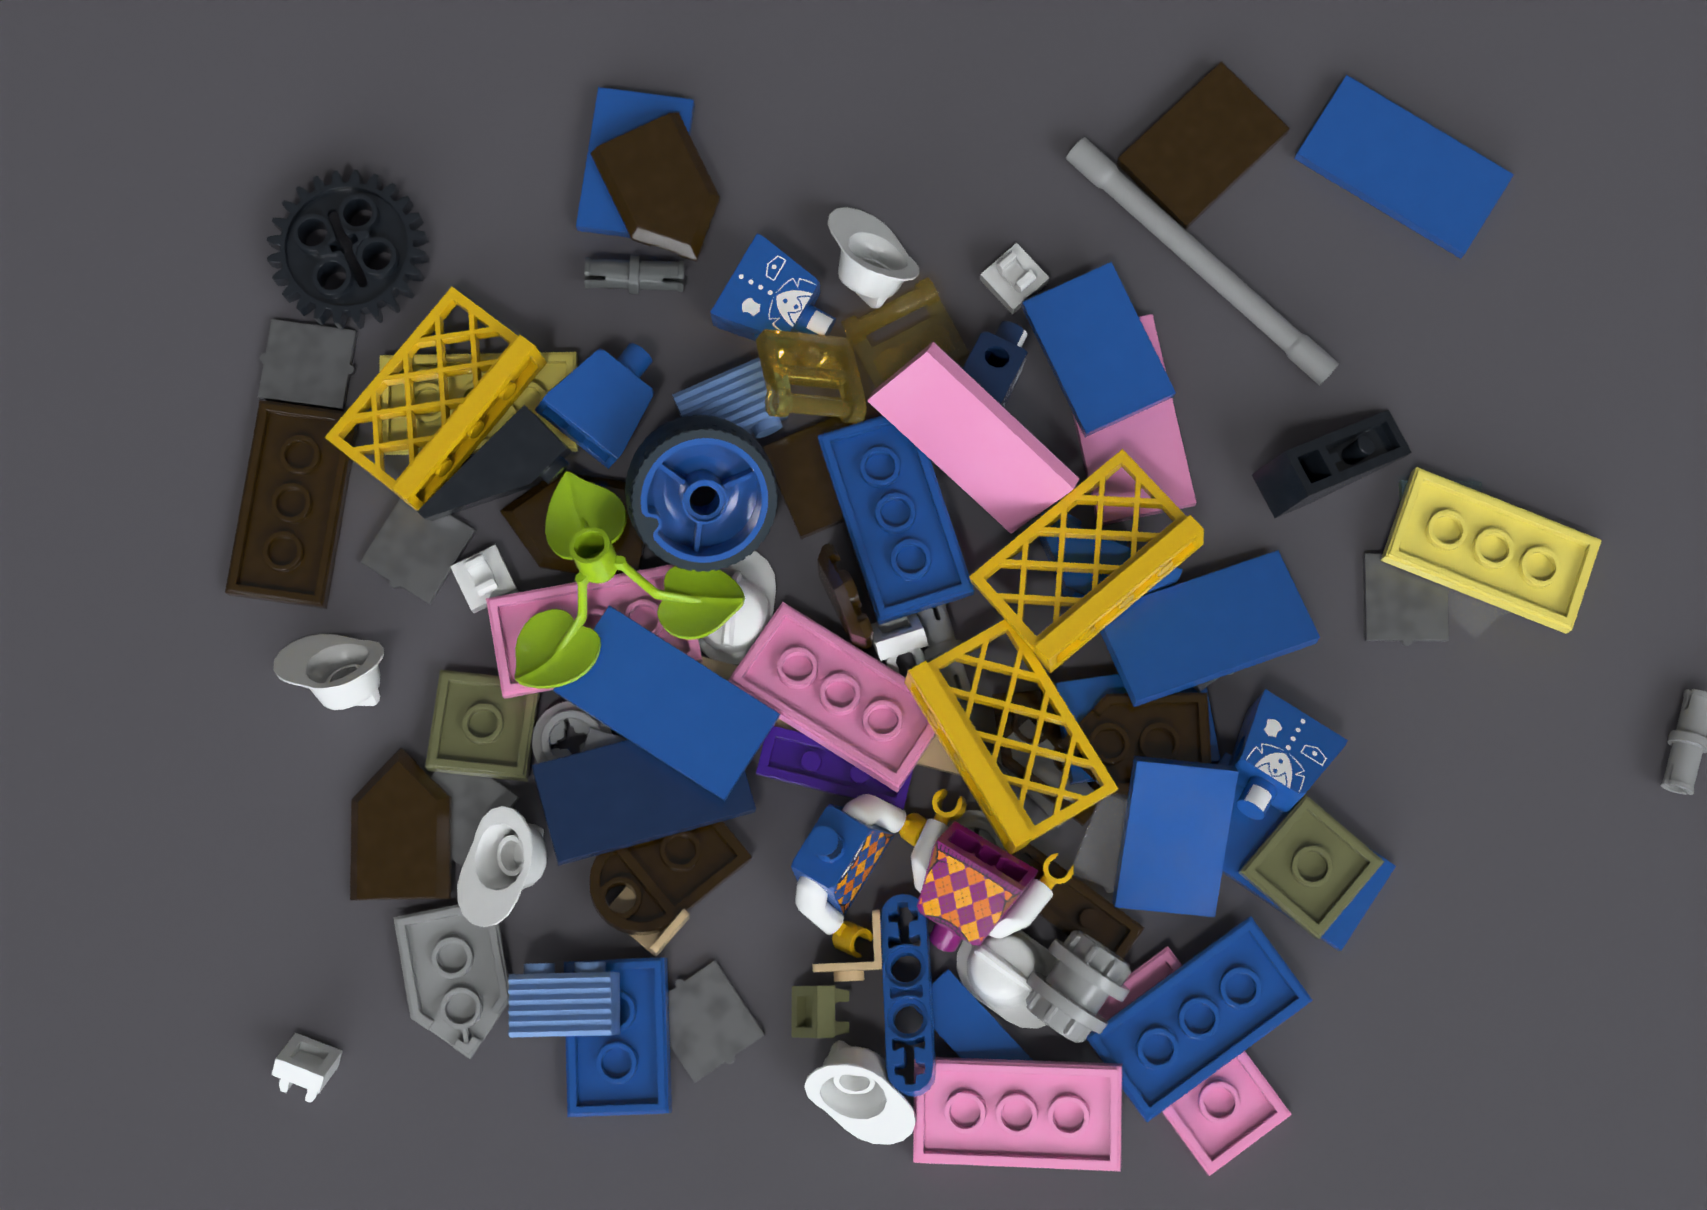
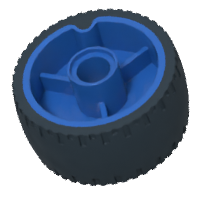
M693 415L676 418L671 422L668 421L644 439L629 465L625 484V497L628 514L634 529L643 543L654 554L667 563L681 569L709 572L710 570L717 571L728 568L730 565H735L758 549L760 543L769 534L776 516L778 487L772 464L766 452L752 435L728 420L716 416ZM709 486L716 490L715 498L708 505L696 506L689 501L690 495L698 487Z

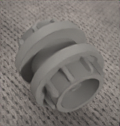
M1081 930L1072 931L1065 942L1055 939L1048 948V951L1058 959L1048 976L1046 977L1039 972L1033 971L1028 977L1026 983L1034 991H1031L1026 998V1008L1049 1027L1077 1043L1084 1042L1091 1031L1098 1034L1103 1032L1108 1022L1098 1011L1109 995L1121 1002L1124 1001L1130 992L1124 985V982L1131 972L1130 965L1106 946Z

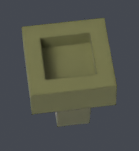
M792 986L791 1038H835L837 1035L849 1033V1022L835 1020V1003L849 1002V991L835 988V986Z

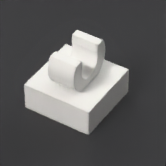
M1015 243L980 274V281L1013 315L1021 308L1023 301L1032 298L1048 284L1049 277L1018 243Z
M496 545L450 566L473 613L487 607L486 598L519 592Z
M916 613L878 625V622L871 624L874 631L873 645L880 661L885 660L889 668L899 673L896 659L898 655L907 652L912 653L917 665L925 661L921 648L929 645L924 628Z
M295 1033L276 1057L271 1075L281 1078L279 1088L284 1093H287L293 1084L306 1088L305 1101L311 1103L337 1070L343 1051Z

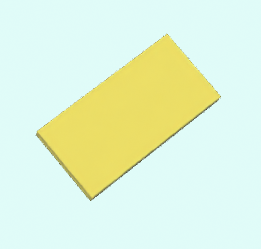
M542 352L541 355L547 361V364L472 454H475L524 405L530 408L572 452H578V445L535 411V408L544 396L578 367L577 353ZM502 353L480 354V360L498 359ZM437 354L414 355L412 357L413 372L438 368ZM446 354L447 366L472 363L471 354ZM380 355L379 372L393 355ZM473 373L447 377L449 399L466 397L473 388ZM438 379L414 382L415 404L440 401ZM404 384L388 386L380 395L381 410L406 406ZM441 411L416 415L417 437L434 435L442 426ZM407 417L382 420L383 443L408 439ZM409 449L387 452L384 455H409Z
M1416 467L1411 471L1380 561L1567 634L1573 629L1602 540Z

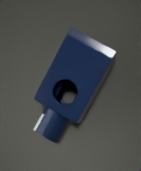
M1002 321L995 335L988 331H983L962 368L1004 408L1020 377L1028 354L1022 348L1027 332L1021 326L1010 321Z

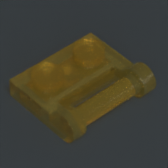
M929 277L915 283L914 290L892 300L879 309H875L859 318L853 315L841 321L842 328L875 389L932 342L937 344L956 363L967 358L969 355L968 349L943 306L939 294ZM923 306L925 307L930 316L929 319L873 348L871 347L866 337L867 335Z
M764 329L756 338L767 389L765 410L769 416L787 417L789 413L840 417L844 423L856 424L863 421L867 408L851 338ZM790 385L839 389L840 397L796 394L791 392Z

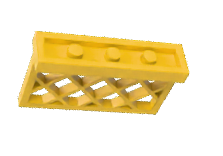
M451 287L325 438L402 498L414 510L418 511L458 471L543 369L547 361L534 344L522 335L518 336L454 287ZM456 305L468 312L469 330L444 333V319ZM478 321L484 324L486 328L478 329ZM500 336L509 343L498 359L480 360L479 339ZM470 341L472 363L447 366L445 345ZM436 346L438 368L413 372L412 357L420 348ZM473 373V388L467 396L449 399L447 377ZM438 379L440 401L415 404L414 382ZM404 384L406 406L381 410L380 395L388 386ZM441 411L442 426L434 435L417 437L416 415ZM407 417L408 439L383 443L382 420ZM373 423L374 444L353 447L344 440L356 424ZM409 449V465L395 480L385 472L384 453ZM374 455L375 464L365 456Z
M1121 449L970 575L969 579L1036 653L1040 663L1051 674L1204 544V528L1191 515L1187 517L1139 465ZM1122 467L1135 481V497L1105 496L1106 480ZM1099 487V496L1089 495ZM1141 488H1142L1151 498H1140V497H1141ZM1077 504L1097 505L1096 530L1067 528L1068 512ZM1104 506L1134 507L1132 531L1102 530ZM1140 508L1162 509L1173 521L1160 533L1138 532ZM1061 518L1060 528L1051 527ZM1039 536L1059 537L1058 562L1028 560L1029 544ZM1066 538L1095 539L1094 564L1064 562ZM1101 541H1132L1130 558L1122 565L1100 564ZM1137 542H1148L1137 551ZM1022 551V560L1012 559ZM1001 568L1021 569L1019 594L997 593L986 580ZM1027 570L1057 571L1055 596L1026 595ZM1063 572L1093 573L1092 590L1083 598L1061 597ZM1099 574H1110L1099 583ZM1007 603L1018 604L1017 614ZM1025 604L1054 606L1053 623L1036 636L1023 622ZM1061 606L1071 607L1060 616Z
M1005 619L928 663L924 661L908 670L904 681L905 685L1006 851L1011 855L1027 846L1029 842L1118 790L1112 777L1035 653ZM1005 633L1017 650L1013 667L984 660L988 643ZM981 647L979 658L968 655ZM1021 660L1024 661L1029 671L1019 669ZM954 662L976 667L970 692L950 687L940 670ZM982 669L1011 676L1005 701L976 694ZM1017 678L1038 684L1043 692L1040 710L1011 703ZM957 698L968 701L965 711ZM1048 702L1055 711L1056 715L1046 712ZM973 703L1002 710L997 735L975 729L970 721ZM1009 712L1037 719L1032 744L1003 737ZM1044 721L1064 726L1070 736L1066 754L1038 747ZM984 742L994 744L992 755ZM1075 745L1083 758L1073 756ZM1000 746L1029 753L1023 779L1005 775L1001 772L996 763ZM1036 755L1064 762L1058 788L1030 781ZM1075 765L1090 769L1101 787L1086 796L1066 791L1065 787L1070 766ZM1010 785L1021 788L1019 798H1017ZM1027 789L1056 797L1052 816L1035 826L1023 808ZM1063 799L1075 802L1060 811Z

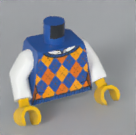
M871 794L860 795L846 803L844 807L829 804L793 859L791 869L797 879L795 904L802 914L827 935L833 934L832 942L838 950L856 958H861L862 955L854 949L856 938L860 936L869 941L873 940L870 930L850 921H844V916L895 836L894 833L899 831L900 837L915 847L927 822V819L919 813H911L906 816L904 810Z

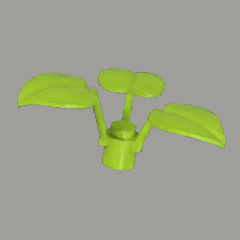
M567 471L559 481L551 498L546 516L545 534L548 544L554 553L563 559L574 560L579 570L575 576V581L578 584V613L574 620L564 610L551 609L537 613L526 622L520 631L515 647L516 671L514 678L523 686L548 689L572 683L584 676L593 667L600 653L601 640L597 632L583 626L587 620V585L589 582L605 583L615 575L617 570L624 572L654 599L662 600L657 612L658 619L667 632L681 639H699L717 631L744 605L745 595L738 583L721 570L696 572L695 570L681 569L677 566L667 571L664 578V590L657 589L631 567L624 556H617L612 545L622 535L627 522V513L622 501L610 490L587 482Z

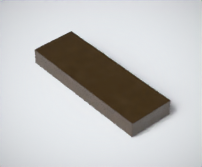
M1030 843L1012 854L1038 870L1034 879L1040 880L1044 875L1043 864L1048 856ZM1052 860L1049 864L1048 870L1052 877L1061 879L1066 876L1068 871ZM1073 875L1067 882L1056 884L1052 888L1053 897L1038 914L1068 937L1072 931L1081 930L1122 959L1144 930L1142 925L1120 909L1114 907L1112 903Z

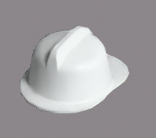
M848 207L837 208L829 214V229L841 248L838 267L839 279L844 285L856 292L871 308L879 309L887 298L892 297L898 292L904 281L914 280L919 276V266L907 254L894 233L876 217L859 209Z
M757 551L746 556V559L735 565L720 569L738 583L745 595L744 605L722 627L706 637L699 638L700 650L710 659L733 665L740 664L773 616L776 596L775 574L769 562Z
M335 634L311 635L296 640L283 648L274 659L273 670L280 680L292 685L309 688L322 705L328 709L342 710L353 706H375L380 701L378 687L380 686L381 674L378 664L384 657V648L379 642L370 640H359Z
M500 806L491 809L481 819L474 841L461 869L457 884V899L463 916L471 924L481 927L499 924L509 916L518 901L522 889L532 886L539 880L546 868L548 854L546 843L543 839L544 829L535 824H528L525 818L513 808Z
M1022 930L1001 939L988 935L980 946L972 945L963 940L957 952L956 969L961 983L984 1005L1014 1025L1021 1028L1036 1029L1047 1025L1026 1008V998L1031 991H1034L1026 981L1033 971L1047 977L1058 959Z
M839 1040L832 1045L823 1066L816 1068L807 1076L804 1088L808 1098L818 1107L825 1110L845 1130L858 1139L873 1144L890 1145L904 1141L912 1134L916 1122L914 1109L906 1098L891 1085L887 1075L886 1062L878 1053L867 1048L851 1047L844 1041Z

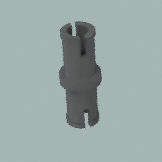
M630 255V260L585 257V289H629V294H639V290L683 292L684 260H640V255Z

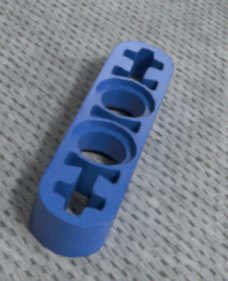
M899 894L886 901L880 916L886 1070L889 1081L897 1091L904 1096L916 1097L930 1090L936 1076L929 919L920 914L917 909L919 899L912 895ZM908 907L912 916H918V920L909 922V938L912 943L920 940V946L902 944V932L896 922H891L892 918L900 916L901 908ZM892 942H896V943H900V944H901V945H898V946H895V947L891 948V943H892ZM904 956H913L921 964V971L918 977L908 983L896 980L893 976V966L896 961ZM908 1006L921 1010L924 1017L920 1029L910 1034L898 1031L895 1026L897 1013ZM925 1041L924 1049L914 1047L915 1061L919 1067L925 1068V1073L916 1076V1084L908 1085L905 1077L898 1075L899 1069L907 1067V1052L904 1047L896 1050L895 1044L915 1045Z

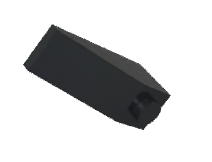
M524 405L417 512L424 519L433 521L536 487L543 480L549 485L570 465L565 458L572 450L530 408Z
M1386 410L1289 449L1253 473L1252 477L1274 518H1277L1315 502L1408 456L1412 452L1390 411Z

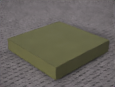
M440 670L425 766L427 771L528 782L532 754V735L536 725L540 692L504 699L499 676Z
M1305 794L1238 873L1318 940L1384 861Z

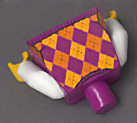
M941 789L933 796L932 806L936 814L934 819L927 820L911 853L914 885L920 893L917 909L920 914L936 923L929 936L930 942L942 951L954 952L962 939L972 945L980 946L988 935L1001 939L1029 926L1053 897L1052 888L1056 884H1062L1071 879L1074 873V866H1071L1063 878L1056 879L1052 877L1048 867L1050 862L1059 853L1052 854L1043 864L1044 875L1040 880L1034 879L1038 872L1037 869L956 821L948 827L949 820H957L963 816L967 804L965 798L960 796L955 809L951 812H944L942 810V802L946 798L948 791Z

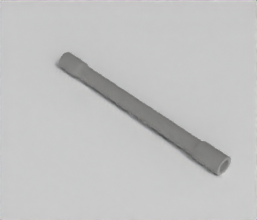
M1083 137L1070 150L1065 159L1096 187L1103 189L1257 326L1314 382L1320 386L1339 366V363L1314 340L1297 330L1118 170L1116 164L1086 137Z

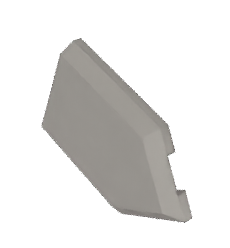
M459 904L393 917L410 1018L471 1059L509 1004L508 971L499 924L489 927L471 924L463 916Z

